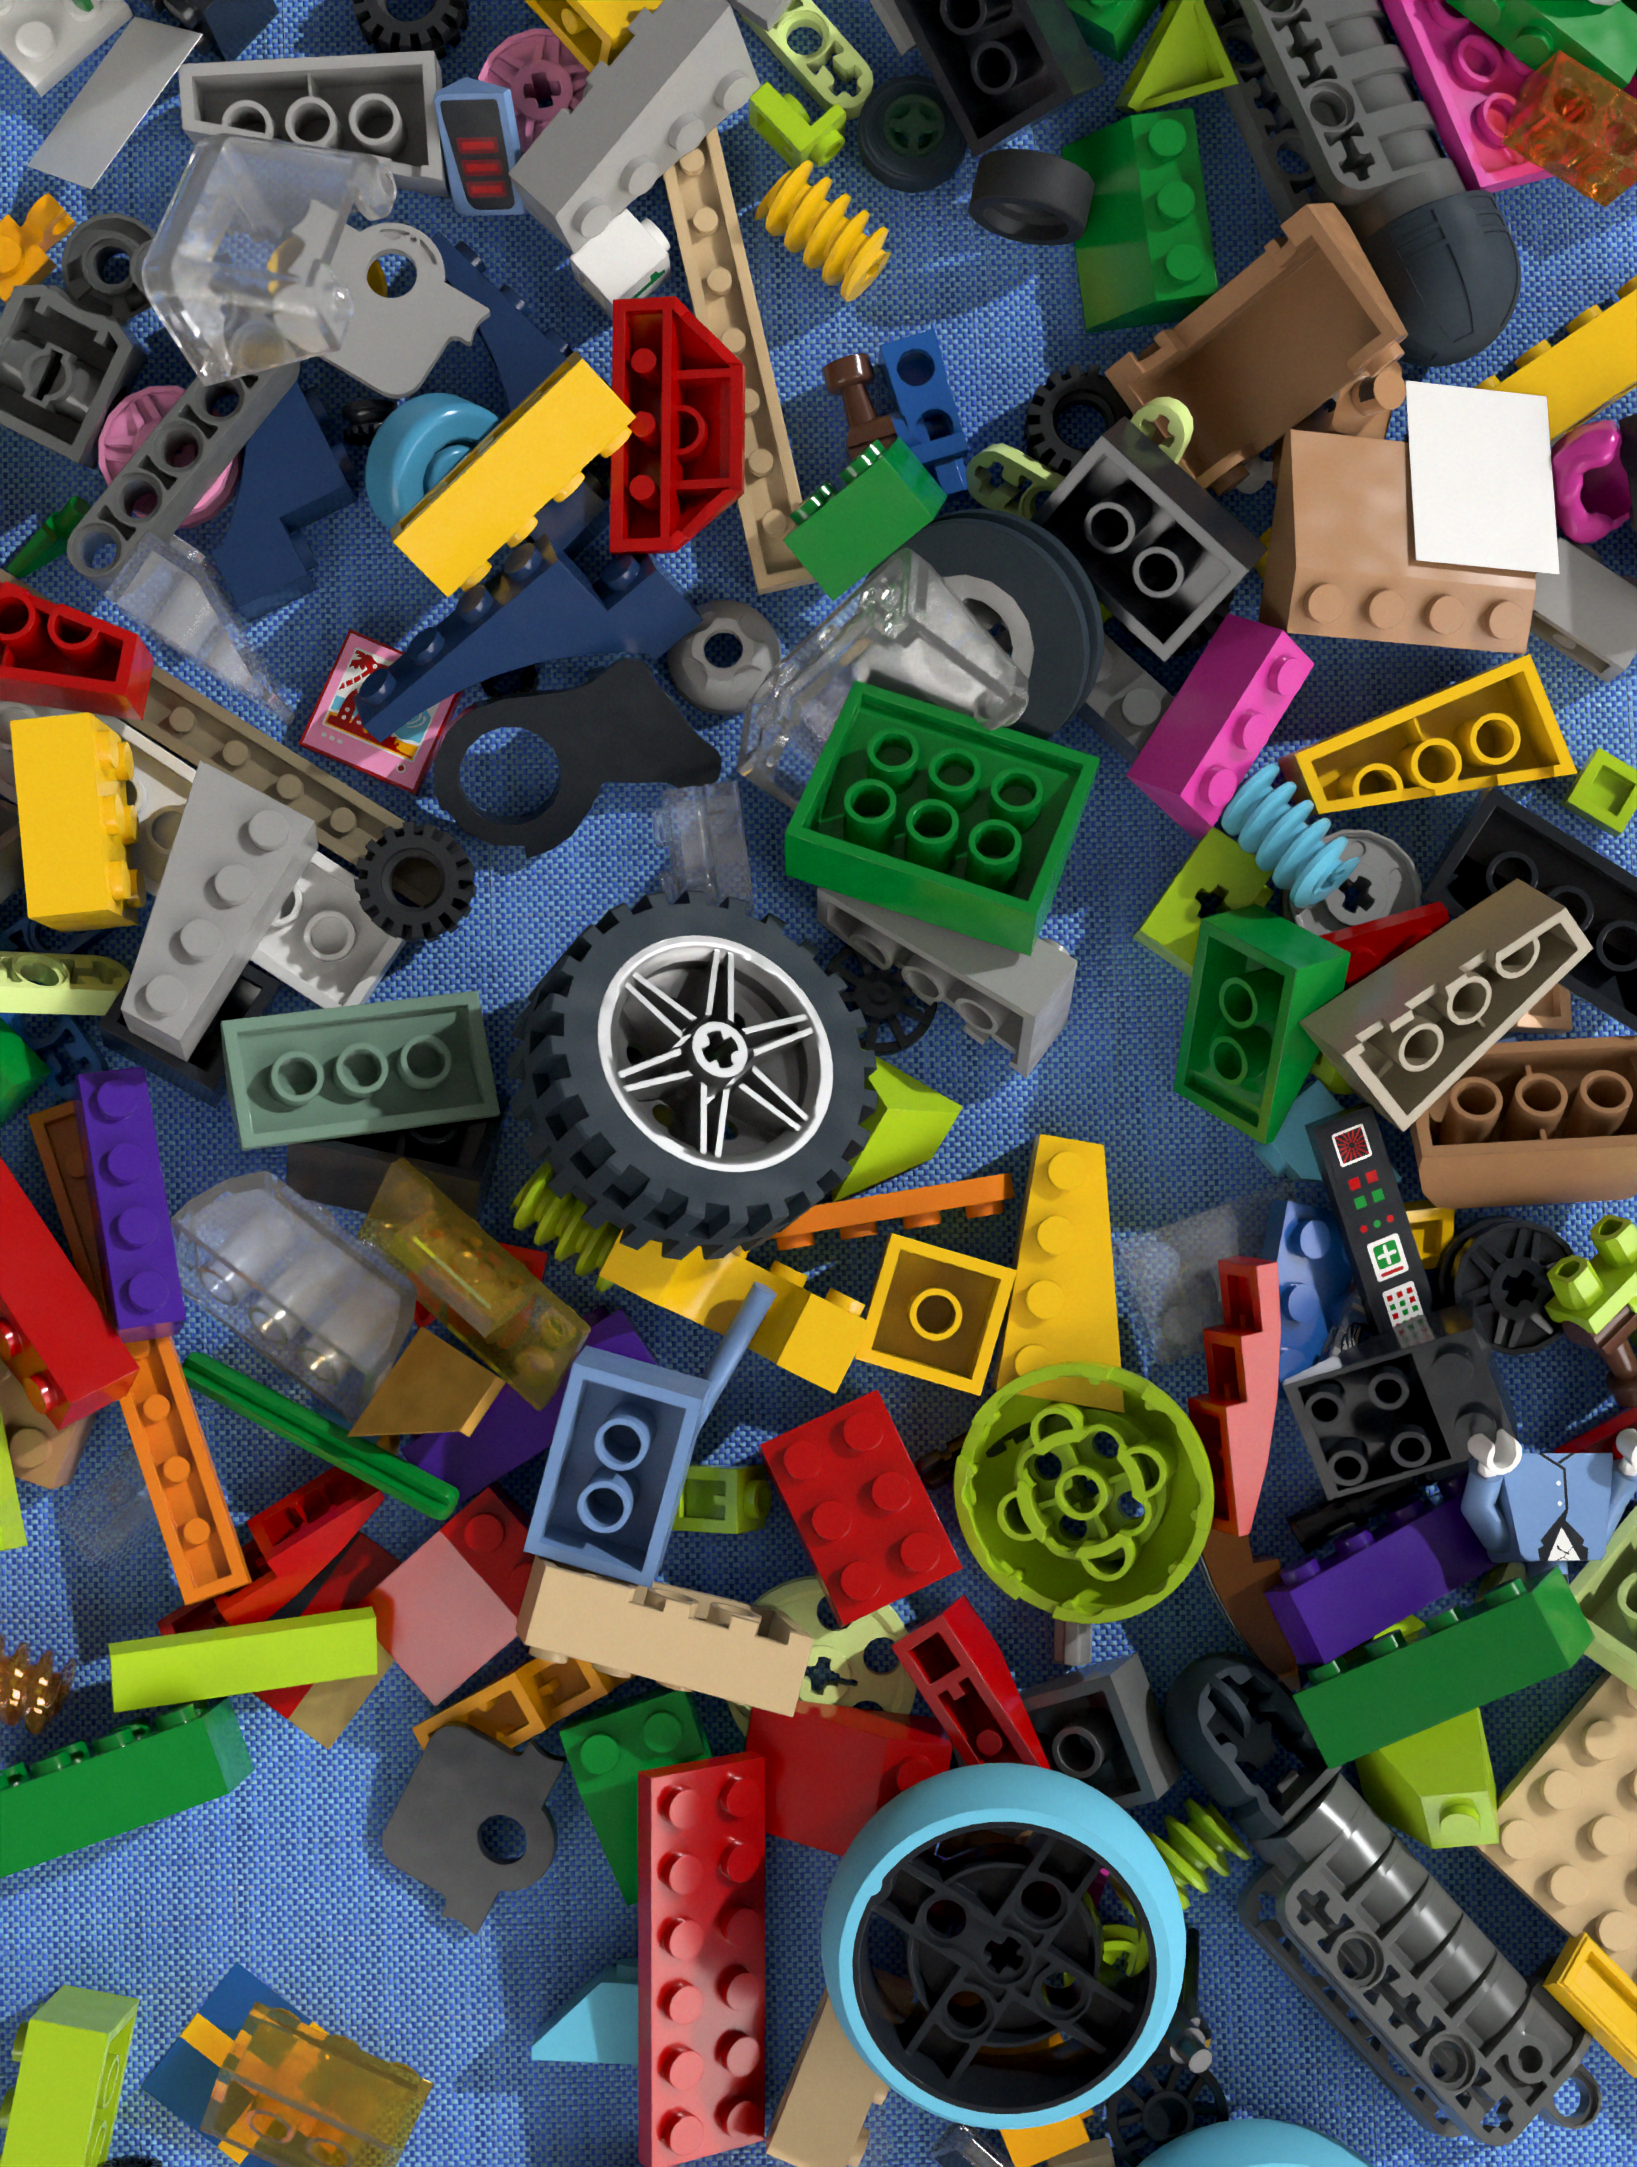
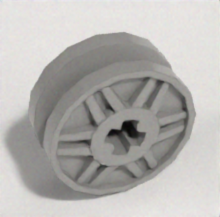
M1340 830L1323 837L1322 841L1325 844L1340 836L1346 837L1348 845L1339 858L1342 862L1354 857L1361 858L1350 876L1327 898L1312 906L1298 908L1290 901L1289 895L1292 888L1280 890V916L1317 936L1422 906V898H1420L1422 882L1412 859L1393 840L1370 830ZM1350 887L1356 889L1359 893L1355 902L1358 907L1351 912L1341 906L1346 897L1343 893Z

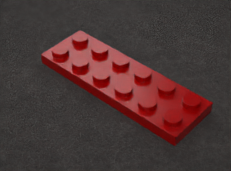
M752 1750L638 1771V2162L645 2167H669L765 2141V1757Z

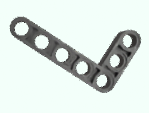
M152 239L135 249L130 259L129 267L132 281L159 314L211 353L213 357L74 528L67 541V555L71 565L91 584L103 591L117 592L128 588L136 581L293 386L300 374L301 361L298 352L280 325L177 244L167 239ZM168 268L179 269L178 276L171 285L164 288H154V281L160 272ZM219 306L229 308L227 318L220 325L215 327L203 326V320L210 310ZM267 345L279 346V354L271 364L263 367L252 365L253 357L260 348ZM229 394L239 396L238 405L231 414L224 417L212 416L213 407L221 397ZM188 444L198 445V454L192 463L182 468L172 466L173 456L179 448ZM157 494V505L154 511L146 517L133 518L132 510L135 502L141 496ZM106 544H116L117 550L113 562L107 567L93 569L92 559L96 550Z

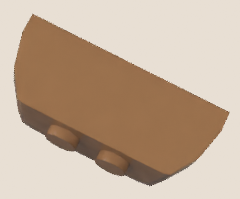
M1637 1035L1495 1043L1410 1126L1422 1193L1437 1208L1447 1209L1623 1200L1637 1194Z

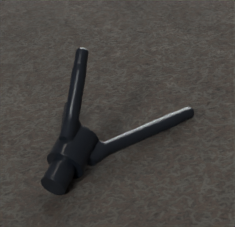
M1190 1928L1187 1931L1183 2004L1176 2007L1166 2033L1151 2056L1168 2055L1177 2063H1185L1192 2072L1201 2073L1210 2066L1213 2057L1212 2053L1205 2046L1203 2032L1198 2028L1200 2025L1198 2009L1200 1933L1198 1929Z

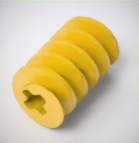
M806 160L795 169L785 173L775 183L759 204L754 220L766 218L765 229L773 237L785 234L784 246L791 253H798L804 250L802 261L809 269H817L823 266L821 278L828 286H834L842 282L840 295L846 302H850L861 295L873 283L887 264L891 253H886L882 247L888 235V229L882 226L869 236L863 233L870 213L864 209L852 218H846L844 215L851 197L844 193L829 203L826 197L832 185V180L826 176L813 186H810L807 181L814 166L810 160Z

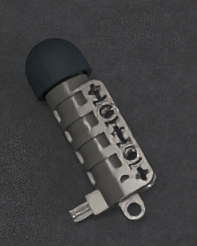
M1203 0L1239 84L1224 87L1221 90L1282 224L1306 204H1335L1352 229L1408 333V336L1399 344L1405 352L1399 359L1400 361L1416 366H1448L1465 361L1488 347L1504 330L1517 305L1521 288V265L1518 251L1493 195L1485 190L1468 191L1455 162L1445 157L1437 140L1439 134L1436 130L1438 127L1428 104L1419 101L1411 84L1414 76L1402 48L1398 45H1393L1386 30L1388 17L1381 1L1226 0L1224 6H1222L1220 0ZM1222 20H1224L1225 25L1223 27H1219ZM1239 40L1248 44L1254 51L1255 62L1243 64L1234 60L1227 52L1226 42ZM1259 76H1262L1263 78H1262V80L1260 81V83H1259V85H1258V82H1257L1256 79H1257ZM1258 98L1264 106L1274 105L1277 110L1275 114L1272 115L1268 108L1258 109L1255 105ZM1274 130L1276 135L1273 138H1269V135ZM1280 150H1290L1297 153L1304 161L1305 173L1294 175L1283 170L1277 161V152ZM1312 186L1314 189L1308 194L1306 189Z

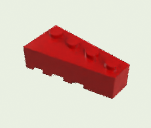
M0 582V700L143 721L155 660L138 634L62 603L56 605L32 595L28 589L10 582Z
M0 1156V1359L24 1387L26 1395L35 1410L40 1414H45L59 1431L127 1396L140 1367Z

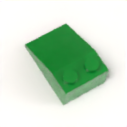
M1257 904L1202 918L1173 1091L1263 1145L1274 1142L1320 1051L1299 1024V1021L1344 992L1351 953Z
M659 1686L565 1719L559 1731L580 1796L627 1906L638 1903V1771L714 1757L692 1692L678 1691L664 1686Z

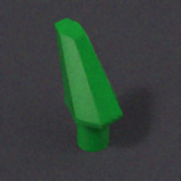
M73 496L60 512L54 511L6 568L11 575L24 578L66 553L67 541L74 528L91 509L90 504L81 497Z

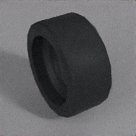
M1012 148L991 151L979 160L968 212L977 224L989 232L1009 240L1045 246L1070 244L1081 239L1084 234L1095 184L1090 175L1082 168L1056 155L1035 150Z

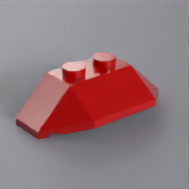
M676 296L613 300L612 391L632 411L636 418L628 425V428L632 431L630 437L611 455L610 553L612 555L625 553L631 555L676 553L744 494L746 367Z

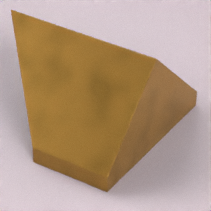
M421 1326L347 1437L461 1432L470 1437L506 1381Z

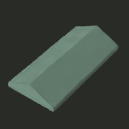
M478 990L221 1021L220 1024L227 1096L241 1151L498 1117L500 1114Z

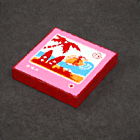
M349 629L299 745L308 751L418 797L435 759V752L443 733L453 718L464 690L449 696L418 714L380 743L363 727L353 697L359 693L362 683L371 673L380 668L387 669L405 652Z

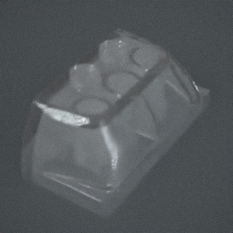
M265 1170L228 1178L189 1200L171 1218V1229L182 1292L354 1426L380 1386L390 1375L391 1369L406 1342L414 1321L417 1296L415 1284L390 1265L376 1245L366 1239L355 1238L338 1225L333 1214L324 1205L314 1200L307 1201L274 1174Z

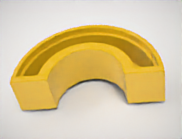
M623 1229L621 1230L598 1276L723 1336L753 1283L759 1282L771 1288L777 1296L747 1348L776 1365L836 1394L871 1322L860 1317L865 1307L864 1304L832 1288L829 1289L824 1299L803 1288L808 1276L776 1260L773 1261L768 1271L746 1260L750 1250L745 1252L741 1245L737 1246L724 1258L705 1260L701 1246H697L682 1260L663 1258L661 1256L662 1243L650 1240L639 1250L621 1244L620 1239Z

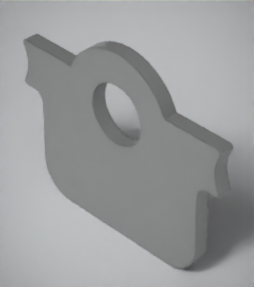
M312 205L309 219L304 227L293 234L294 242L304 248L306 252L277 296L273 307L275 321L292 342L379 394L392 399L406 398L417 392L450 342L460 341L469 347L472 346L476 329L490 317L489 308L445 283V269L441 254L433 241L420 230L406 224L389 222L372 225L362 231H358L316 205ZM386 254H398L409 259L417 270L416 282L412 289L405 295L396 298H386L375 293L367 283V273L369 267L377 258Z

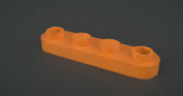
M1004 1173L814 1205L783 1231L775 1233L769 1239L776 1238L777 1250L781 1251L816 1245L813 1233L816 1231L839 1228L840 1239L846 1240L879 1234L877 1221L902 1217L905 1230L942 1223L940 1210L965 1206L967 1219L1005 1213L1003 1200L1015 1198L1011 1173Z

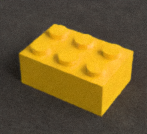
M90 712L10 720L28 918L61 933L139 925L137 908L145 907L146 888L142 871L133 867L131 844H137L140 841V825L135 806L127 804L125 781L133 780L134 777L133 755L127 741L122 742L121 736Z

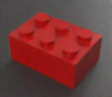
M878 1389L759 1445L758 1454L840 1628L963 1569Z

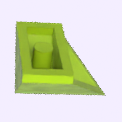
M1169 0L1113 107L1123 113L1140 112L1239 84L1203 0Z
M875 1056L877 1070L864 1080V1089L878 1093L876 1111L859 1125L868 1130L870 1136L864 1150L848 1162L852 1166V1170L840 1184L831 1190L832 1202H836L931 1160L963 1107Z

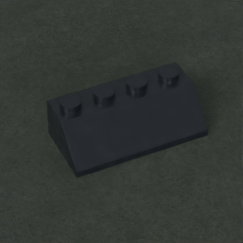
M1495 788L1481 790L1446 843L1420 898L1430 904L1440 901L1448 910V915L1456 919L1518 878L1567 908L1593 949L1558 984L1637 1033V877Z

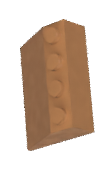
M1285 429L1258 623L1284 630L1285 633L1526 654L1536 595L1535 572L1416 560L1409 442Z

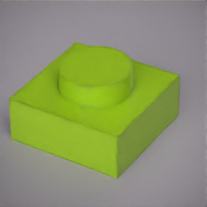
M1598 747L1591 752L1560 805L1611 836L1616 837L1622 834L1637 809V770Z

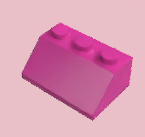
M1227 613L1126 776L1191 837L1201 840L1213 828L1226 805L1232 799L1236 789L1263 746L1267 743L1269 736L1296 693L1300 690L1314 663L1284 630Z

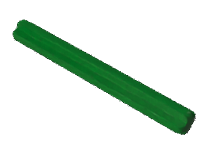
M191 1352L185 1358L182 1369L187 1385L191 1389L435 1520H447L454 1511L460 1496L458 1489L360 1436L347 1437L350 1432L349 1430L204 1353Z

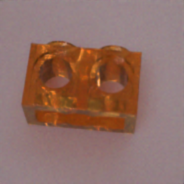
M1559 50L1522 83L1501 143L1519 153L1531 163L1543 168L1575 188L1582 195L1606 207L1637 182V99Z

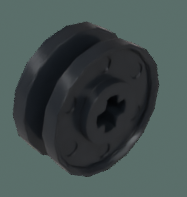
M1503 1214L1476 1218L1454 1232L1452 1240L1439 1254L1440 1258L1433 1273L1434 1298L1438 1309L1473 1299L1491 1350L1511 1356L1535 1353L1559 1340L1564 1333L1562 1322L1552 1321L1544 1307L1556 1295L1547 1273L1562 1258L1574 1255L1570 1245L1549 1227ZM1506 1277L1513 1280L1509 1291L1502 1289V1284Z

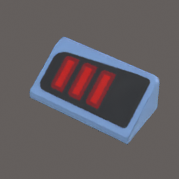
M464 77L438 90L434 94L433 102L455 212L468 216L525 215L528 213L508 175L522 157L511 90L469 77Z

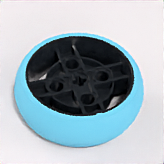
M986 1763L960 1767L920 1781L885 1804L864 1825L842 1858L828 1891L821 1927V1958L827 1990L843 2032L867 2066L891 2089L914 2105L949 2121L988 2129H1024L1060 2122L1087 2111L1118 2091L1141 2069L1166 2033L1177 2007L1186 1959V1930L1178 1892L1167 1865L1150 1838L1118 1804L1084 1782L1057 1771L1024 1764ZM1013 1828L1033 1831L1024 1845L1015 1843L982 1844L958 1852L947 1860H943L927 1850L951 1837L977 1830ZM1102 1867L1108 1870L1121 1885L1132 1905L1136 1918L1138 1947L1130 1976L1125 1975L1103 1961L1104 1935L1098 1910L1087 1892V1889ZM1035 1881H1046L1057 1888L1051 1896L1044 1899H1034L1023 1892L1030 1883ZM940 1900H951L957 1902L963 1909L955 1916L940 1917L935 1915L929 1908ZM873 1911L903 1930L902 1953L904 1965L913 1989L920 1999L908 2018L887 1997L877 1981L868 1952V1933ZM1011 1937L1015 1940V1946L1004 1941ZM991 1940L1002 1944L998 1950L991 1947ZM1057 1972H1065L1076 1978L1070 1986L1065 1988H1053L1044 1982L1049 1975ZM961 1991H972L983 1999L973 2006L962 2007L955 2004L950 1998ZM1061 2030L1072 2036V2038L1065 2042L1031 2053L1016 2055L977 2053L982 2045L996 2048L1021 2047L1045 2040Z

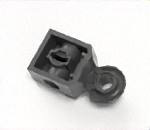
M120 213L95 215L79 224L66 241L61 260L64 284L66 285L65 289L62 290L56 285L46 286L44 284L14 286L0 317V424L92 469L96 468L99 461L98 439L105 421L114 408L126 396L130 395L148 357L129 326L133 317L151 307L150 303L134 284L130 274L121 283L112 285L108 284L104 277L105 264L109 258L116 254H127L131 259L135 249L141 244L157 239L154 232L137 218ZM167 269L157 275L154 281V288H163Z

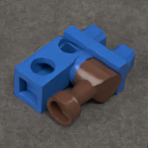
M935 329L880 345L878 366L885 387L887 386L895 410L893 412L877 415L866 388L875 378L868 354L859 353L845 356L822 368L821 372L828 392L831 395H842L849 428L846 441V459L848 463L876 439L884 447H887L900 436L948 496L943 504L966 497L967 481L964 465L969 448L961 428Z

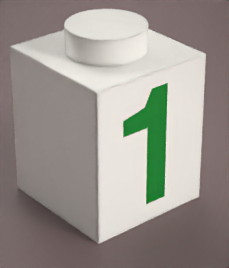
M624 208L614 217L601 234L591 238L569 257L574 279L612 320L614 299L647 298L672 276L669 253L667 252L671 246L667 238L650 219L645 218L640 223L627 208Z

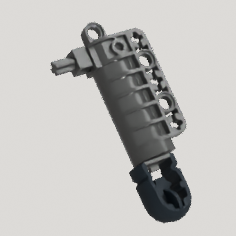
M1232 1651L1206 1653L1191 1662L1175 1678L1166 1693L1162 1720L1168 1743L1178 1759L1218 1804L1232 1807L1231 1819L1248 1837L1246 1841L1266 1862L1244 1885L1238 1896V1916L1244 1928L1418 2124L1429 2133L1450 2138L1466 2134L1478 2143L1503 2146L1515 2140L1537 2114L1551 2125L1570 2129L1585 2128L1595 2121L1601 2109L1602 2097L1600 2087L1592 2074L1581 2063L1589 2049L1592 2036L1542 1986L1559 1956L1549 1955L1531 1976H1521L1339 1772L1343 1765L1329 1770L1293 1698L1294 1693L1262 1662ZM1258 1714L1263 1720L1256 1723L1250 1715ZM1273 1729L1278 1734L1279 1743L1287 1752L1293 1751L1304 1765L1298 1772L1294 1769H1288L1271 1787L1277 1794L1268 1801V1795L1259 1785H1253L1236 1763L1245 1762L1254 1771H1259L1278 1752V1748L1271 1740ZM1220 1734L1227 1743L1219 1744L1215 1736ZM1260 1893L1264 1896H1274L1277 1894L1275 1912L1278 1922L1274 1919L1260 1921L1257 1915L1263 1908L1261 1902L1257 1899ZM1286 1935L1287 1937L1281 1945L1278 1939ZM1318 1940L1323 1942L1322 1947L1318 1945ZM1300 1952L1320 1973L1318 1976H1311L1305 1972L1300 1963ZM1344 1968L1347 1970V1975L1342 1973ZM1331 1985L1334 1990L1328 1989L1325 1994L1322 1989ZM1351 2008L1360 2019L1351 2018L1348 2020L1346 2014ZM1374 2035L1373 2039L1369 2044V2042L1366 2039ZM1410 2043L1414 2046L1412 2050L1409 2047ZM1388 2052L1408 2072L1406 2075L1400 2076L1393 2071L1389 2064ZM1570 2078L1579 2088L1580 2103L1574 2113L1570 2116H1564L1557 2110L1553 2095ZM1420 2085L1422 2089L1416 2088L1414 2093L1411 2091L1413 2087ZM1500 2100L1501 2104L1496 2111L1498 2118L1502 2121L1499 2128L1490 2125L1482 2126L1480 2122L1484 2119L1485 2114ZM1440 2108L1448 2118H1436L1435 2114Z

